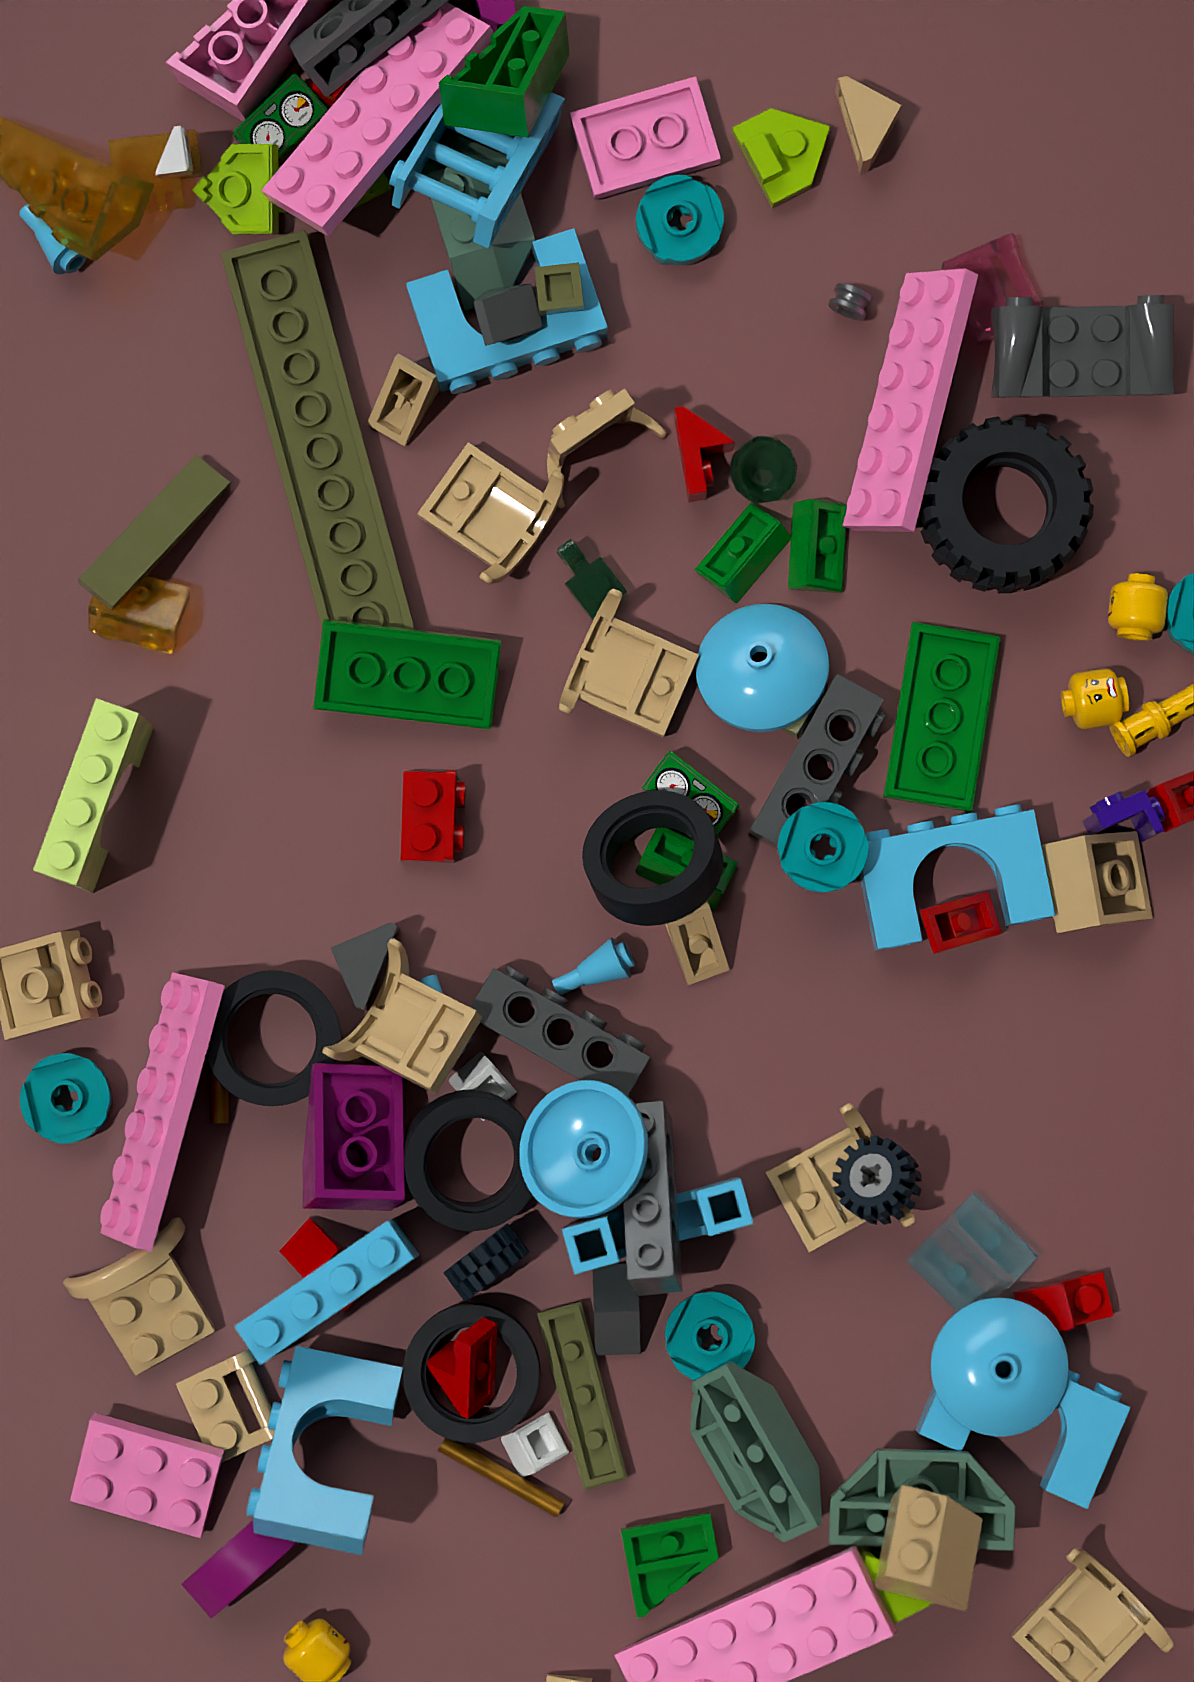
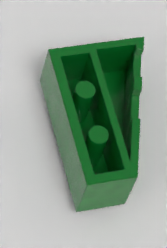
M523 6L490 36L491 44L480 54L472 52L465 58V67L454 77L446 75L439 81L444 125L529 138L570 52L565 11Z

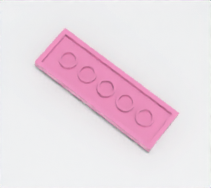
M447 2L363 68L261 190L266 198L329 237L441 103L439 81L446 75L454 77L465 67V58L472 52L480 54L491 43L490 36L494 33L491 26Z
M966 268L906 273L900 290V299L894 323L889 334V343L883 367L879 374V383L872 411L868 417V426L858 458L851 494L847 501V510L843 522L844 527L854 531H915L978 274Z
M172 972L170 981L165 984L162 990V1011L158 1024L154 1026L149 1037V1058L146 1068L141 1071L137 1080L138 1097L134 1112L128 1116L125 1124V1145L122 1155L117 1158L114 1164L112 1192L110 1199L103 1205L100 1216L102 1225L100 1233L131 1247L152 1252L225 985Z
M856 1546L624 1647L614 1656L627 1682H787L895 1635L897 1628L878 1590L874 1588L875 1584Z

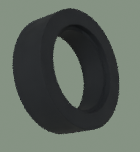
M653 790L630 795L607 808L595 820L586 835L582 851V861L596 898L608 913L621 921L633 925L655 926L677 921L691 914L706 902L720 880L723 869V852L709 815L696 801L680 793ZM655 828H672L685 833L694 841L693 855L687 867L676 878L663 885L652 888H633L619 882L612 875L613 861L619 849L629 839L641 832Z
M268 970L255 972L238 979L223 991L205 1057L217 1081L237 1098L262 1106L292 1104L309 1096L311 1070L314 1063L336 1064L337 1060L323 1054L322 1051L324 1046H332L340 1042L338 1018L326 995L307 979L285 971ZM263 994H279L298 1002L310 1015L316 1032L315 1050L308 1065L295 1077L280 1083H262L243 1074L232 1061L227 1047L228 1026L234 1013L247 1000Z
M481 1090L454 1091L431 1101L411 1122L403 1141L404 1179L416 1203L436 1222L461 1231L487 1230L513 1218L530 1200L532 1193L523 1178L519 1158L520 1141L527 1121L512 1104L495 1094ZM466 1118H481L499 1125L509 1135L514 1151L512 1171L505 1184L490 1197L474 1202L457 1201L443 1195L431 1183L427 1168L428 1153L437 1135L448 1125Z
M484 1303L457 1304L433 1315L412 1338L403 1363L404 1390L416 1416L436 1434L453 1441L465 1443L489 1441L513 1429L531 1408L540 1381L539 1356L535 1343L527 1329L508 1312ZM484 1317L497 1323V1336L508 1345L514 1356L517 1368L516 1384L512 1394L500 1408L483 1416L466 1419L449 1411L436 1399L428 1382L427 1361L435 1345L444 1336L461 1328H469Z

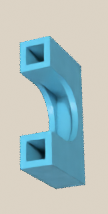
M574 228L533 241L532 247L537 267L579 262L584 310L544 315L541 320V328L532 330L517 339L503 340L485 346L483 336L469 325L462 313L448 269L406 283L408 295L441 392L450 390L451 394L462 393L476 386L475 381L490 376H492L493 380L505 379L515 375L518 372L517 367L532 362L537 367L548 365L560 359V353L575 348L577 353L587 352L601 346V340L608 338V327Z
M1021 804L994 809L995 817L978 820L977 813H968L951 817L952 825L934 828L933 821H926L906 826L908 833L890 837L889 829L865 833L869 844L866 864L859 876L874 951L917 944L922 941L913 896L915 872L921 861L928 854L946 847L968 849L978 854L988 863L996 878L1005 926L1033 922L1055 916L1034 810L1022 812Z
M738 1177L677 1194L680 1241L702 1235L711 1236L753 1224L743 1185ZM624 1209L565 1225L562 1228L574 1274L617 1263L619 1259L626 1257Z
M394 1217L234 1327L261 1365L420 1254Z
M300 1346L295 1347L292 1361L284 1360L280 1373L279 1387L285 1388L282 1403L274 1402L270 1413L268 1429L275 1430L271 1446L263 1444L257 1472L264 1473L261 1489L252 1488L248 1502L247 1516L253 1517L254 1533L363 1555L373 1510L374 1496L332 1488L314 1482L298 1467L293 1455V1448L300 1434L308 1426L327 1417L343 1416L392 1426L401 1388L402 1367Z
M1000 1361L995 1366V1373L1000 1378L1007 1377L1011 1372V1365L1008 1361ZM1068 1369L1066 1388L1057 1405L1061 1423L1060 1435L1039 1486L1045 1491L1088 1509L1130 1407L1119 1402L1122 1393L1098 1382L1094 1390L1077 1383L1080 1374ZM933 1387L915 1430L920 1435L949 1448L962 1451L970 1429L960 1424L946 1411Z

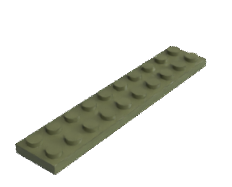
M306 230L220 252L321 626L323 625V619L415 630Z

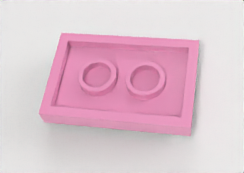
M696 76L570 112V121L594 200L649 185L667 176L683 175L721 163L719 150Z
M94 1412L89 1421L70 1501L201 1538L205 1530L225 1450Z

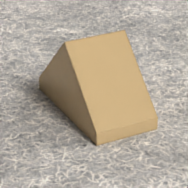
M848 76L840 77L837 81L835 93L861 174L868 172L898 119L901 105Z
M398 353L393 360L367 425L405 446L440 391L437 376Z

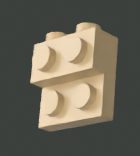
M79 930L60 931L0 948V1022L5 1040L16 1039L53 1028H61L99 1017L97 1007L102 1004V993L98 984L90 980L87 963H90L92 960V949L87 939L80 937Z

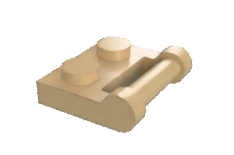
M250 1349L176 1383L202 1443L225 1450L222 1462L273 1439L275 1430L268 1429L272 1406L252 1365L255 1358ZM233 1371L236 1372L261 1426L260 1429L250 1433L225 1378V1375Z

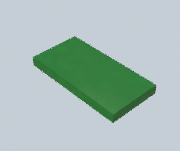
M323 619L313 709L491 730L501 640Z
M915 622L911 623L883 798L972 812L1000 640L999 636Z

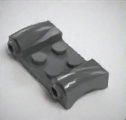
M1164 295L1137 296V304L1088 307L1033 306V297L1006 298V306L991 309L995 343V365L991 398L1174 394V304H1164Z

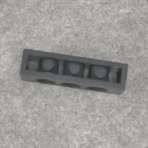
M343 0L288 45L300 67L321 92L328 97L449 0Z
M836 674L748 834L777 849L781 828L790 817L786 810L788 799L800 796L805 798L809 804L817 802L837 804L843 791L835 787L843 773L852 776L864 755V752L858 750L857 747L865 734L874 737L886 715L879 711L884 699ZM836 719L848 721L853 728V737L847 741L834 739L829 731L830 723ZM814 758L826 759L832 767L831 776L826 780L814 779L808 772V762ZM811 840V842H810V848H811V849H812V847H813V845H814V843H815L816 841Z
M507 965L503 972L495 968L491 970L470 1007L483 1017L480 1021L481 1024L581 1081L602 1082L617 1088L629 1096L650 1058L643 1053L646 1044L625 1032L622 1033L619 1039L604 1031L607 1022L586 1010L582 1012L580 1017L565 1009L568 1002L567 999L547 988H544L542 994H539L526 987L530 978ZM527 998L533 1002L535 1012L528 1022L517 1023L510 1018L509 1007L515 999ZM556 1020H566L574 1028V1036L566 1045H555L548 1038V1028ZM604 1042L611 1047L613 1059L608 1066L596 1068L588 1062L586 1053L593 1043Z
M664 1101L638 1103L635 1105L643 1117L647 1130L648 1154L645 1168L638 1184L624 1200L628 1281L637 1296L683 1292L672 1118Z

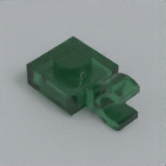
M569 539L557 548L556 553L574 575L565 583V586L591 620L595 618L603 600L611 589L619 590L623 596L627 593L626 589L601 557L589 564L572 539Z

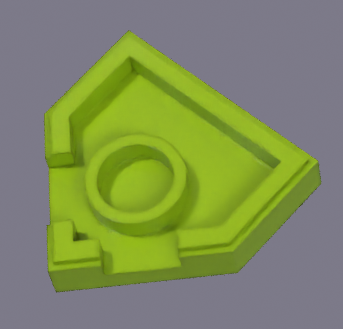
M770 108L732 127V134L772 208L811 189L830 126Z
M231 144L220 157L221 161L207 177H203L192 190L204 203H207L232 234H279V213H286V211L270 202L261 191L280 169L278 167V145Z

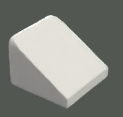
M181 126L173 127L155 172V176L159 179L192 175L193 165L188 132Z
M483 1052L477 1053L449 1079V1083L456 1091L481 1090L495 1094L506 1101L517 1092Z
M549 1412L501 1437V1441L520 1477L536 1473L569 1453Z

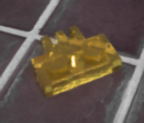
M196 129L186 130L188 132L193 165L192 175L159 179L155 176L171 132L108 140L114 185H137L141 214L150 213L151 203L149 195L156 194L158 211L168 210L166 192H173V202L176 209L185 208L182 178L203 175Z

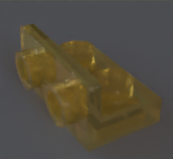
M146 576L113 612L92 596L88 606L89 631L107 640L118 639L140 645L149 651H163L172 654L177 646V631L190 599V587Z

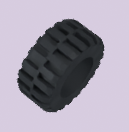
M997 416L986 418L984 423L979 426L972 423L961 429L958 436L955 438L951 437L941 447L938 455L931 463L918 519L922 520L923 525L921 535L924 543H930L934 550L931 556L940 566L944 563L951 570L949 576L958 582H961L962 579L972 582L973 589L985 592L987 588L997 589L998 594H1011L1014 589L1022 588L1023 591L1035 588L1040 582L1055 576L1070 561L1088 533L1087 526L1092 519L1094 505L1090 503V495L1093 493L1091 478L1085 479L1083 474L1086 464L1080 455L1074 457L1070 453L1068 448L1071 446V443L1063 435L1057 440L1048 434L1051 427L1041 422H1038L1036 427L1025 424L1026 418L1012 416L1009 422H1001L1000 417ZM992 467H1008L1023 472L1038 485L1046 502V516L1042 527L1032 538L1018 545H1003L984 538L971 526L964 512V494L970 481L981 471Z

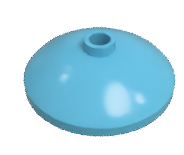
M755 604L742 607L727 614L709 630L698 651L696 678L705 703L722 721L745 731L771 732L797 723L818 704L828 683L829 656L820 632L802 614L780 605ZM757 652H765L767 654L766 659L762 662L753 661L752 656Z
M583 1080L571 1082L553 1090L534 1108L523 1129L519 1158L522 1175L528 1189L543 1206L555 1213L571 1218L595 1217L614 1209L631 1194L644 1171L648 1154V1136L645 1122L634 1102L622 1091L608 1084ZM600 1147L601 1156L594 1162L592 1158L593 1152L596 1148Z
M986 1298L964 1306L954 1313L942 1326L931 1352L930 1372L933 1387L939 1401L956 1421L977 1433L1004 1437L1029 1431L1051 1415L1059 1404L1066 1388L1068 1357L1058 1330L1039 1310L1014 1299ZM1003 1360L1008 1361L1011 1365L1010 1374L1004 1378L998 1377L995 1373L996 1364Z

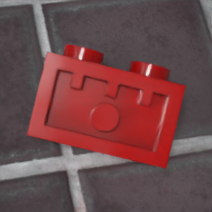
M447 770V772L403 771L401 861L455 863V852L463 853L464 826H456L457 808H465L466 782L458 781L456 770Z

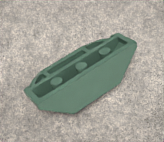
M457 134L443 137L439 141L442 145L494 168H497L499 165L506 167L509 160H506V155ZM432 159L427 161L421 171V174L478 200L481 196L488 199L492 192L489 190V185ZM521 193L489 249L473 242L476 223L471 221L470 215L429 197L464 312L475 310L473 302L485 291L513 286L529 256L532 242L535 241Z
M728 1362L695 1379L692 1382V1392L694 1394L691 1404L690 1433L734 1511L758 1527L774 1533V1537L783 1543L819 1527L822 1524L819 1465L774 1386L732 1362Z
M876 1448L830 1496L829 1544L882 1546L891 1498L901 1485L948 1496L982 1518L977 1549L1014 1550L1015 1503L968 1451Z

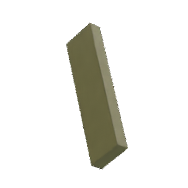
M196 454L78 578V584L113 612L229 489L230 482Z
M581 1301L538 1312L539 1323L583 1490L628 1479Z

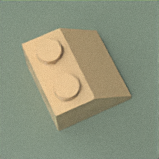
M1137 831L1084 835L1041 845L1055 912L1053 919L1057 933L1088 930L1153 919Z
M901 1485L891 1498L874 1588L965 1611L968 1605L983 1519L948 1496Z

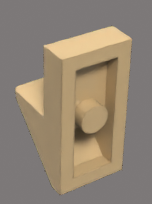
M707 900L691 914L677 921L665 924L688 985L730 970Z

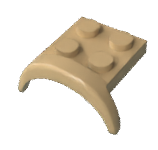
M625 388L617 394H614L609 389L589 404L591 407L589 410L576 417L572 415L552 429L554 434L551 436L552 439H550L547 455L548 480L553 471L561 472L563 462L568 454L614 423H627L644 427L661 439L666 437L667 434L655 420L634 408L635 402ZM562 496L558 504L559 509L565 507Z
M468 442L417 515L430 526L488 564L490 567L482 571L479 578L488 584H495L508 577L519 566L546 529L561 499L564 488V475L557 470L553 471L543 493Z
M611 589L603 600L578 652L559 701V709L567 714H571L578 700L663 738L699 654L614 618L623 594L619 590Z
M391 938L387 943L388 964L386 974L370 1010L349 1036L335 1045L324 1046L322 1052L339 1061H350L363 1056L437 1095L483 1017L476 1010L409 977V963L406 950L399 941Z
M851 1103L840 1108V1112L848 1125L847 1128L765 1172L809 1252L866 1222L846 1209L839 1202L841 1198L835 1195L833 1187L839 1185L832 1180L833 1172L841 1173L842 1170L835 1163L838 1157L845 1161L849 1157L843 1150L849 1145L857 1150L859 1147L856 1140L864 1138L870 1143V1136H873L861 1114ZM904 1206L901 1210L905 1217L900 1219L904 1227H908L915 1223V1216L913 1210Z
M180 1217L172 1219L156 1235L152 1252L136 1249L122 1259L98 1271L77 1278L67 1277L63 1281L65 1288L72 1297L89 1299L135 1376L215 1332L214 1324L170 1253L185 1232V1225Z
M1079 1548L1073 1549L1066 1556L1067 1560L1074 1564L1075 1567L1011 1633L1012 1638L1058 1682H1098L1144 1633L1165 1653L1169 1652L1174 1646L1170 1635L1146 1606L1105 1566Z

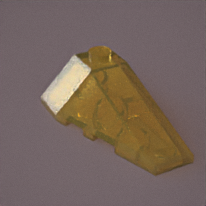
M0 116V177L11 189L17 190L29 204L28 209L34 216L42 218L53 231L51 235L59 244L91 260L97 261L140 226L155 185L154 183Z

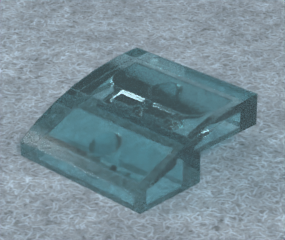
M973 1192L905 1261L957 1312L975 1301L986 1298H998L1004 1290L1014 1284L1038 1255Z

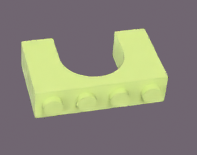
M96 698L33 871L85 891L94 892L108 851L100 846V837L110 800L126 767L132 765L139 768L154 728L142 715Z

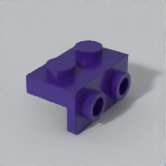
M1144 789L1125 799L1120 791L1098 801L1095 805L1089 807L1092 815L1082 821L1088 834L1095 835L1130 818L1140 840L1143 842L1164 831L1161 822L1165 821V815L1158 800L1154 796L1148 798Z

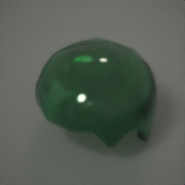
M757 436L744 441L733 453L729 474L734 488L745 499L758 504L777 501L785 496L795 483L798 465L791 448L778 438Z

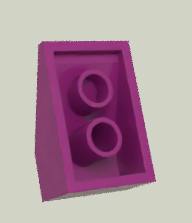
M314 1063L312 1065L302 1163L303 1209L391 1211L404 1201L403 1086L401 1076L382 1066Z

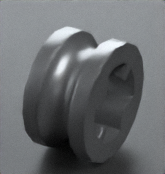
M836 284L834 291L837 296L830 299L828 307L844 317L859 321L864 320L866 316L864 307L871 304L873 299L871 295L852 285Z

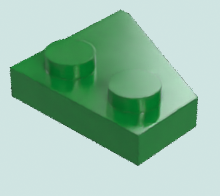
M710 1511L621 1528L637 1618L646 1616L651 1612L652 1608L669 1595L677 1592L699 1572H703L719 1559Z

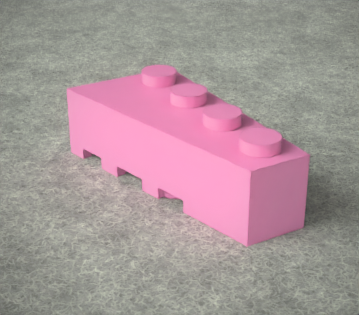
M232 0L227 5L228 10L210 27L206 24L193 36L194 42L182 53L176 52L165 63L179 83L241 121H245L266 100L295 57L288 44L319 20L333 0Z

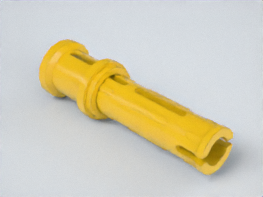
M1194 684L1189 685L1160 703L1148 701L1142 704V710L1109 726L1111 734L1122 753L1127 757L1135 755L1136 748L1156 737L1164 739L1171 732L1173 725L1194 714Z

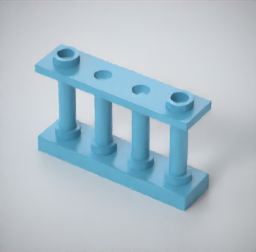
M552 92L550 93L529 138L520 136L512 138L506 134L444 125L442 104L440 103L406 162L399 160L392 172L389 182L390 185L395 187L392 206L400 209L412 189L470 215L471 221L476 223L473 242L489 249L555 133L565 98ZM448 128L506 154V160H509L506 167L499 165L497 168H494L442 145L439 141ZM432 159L489 185V190L492 192L488 199L481 196L478 200L420 173L427 161Z

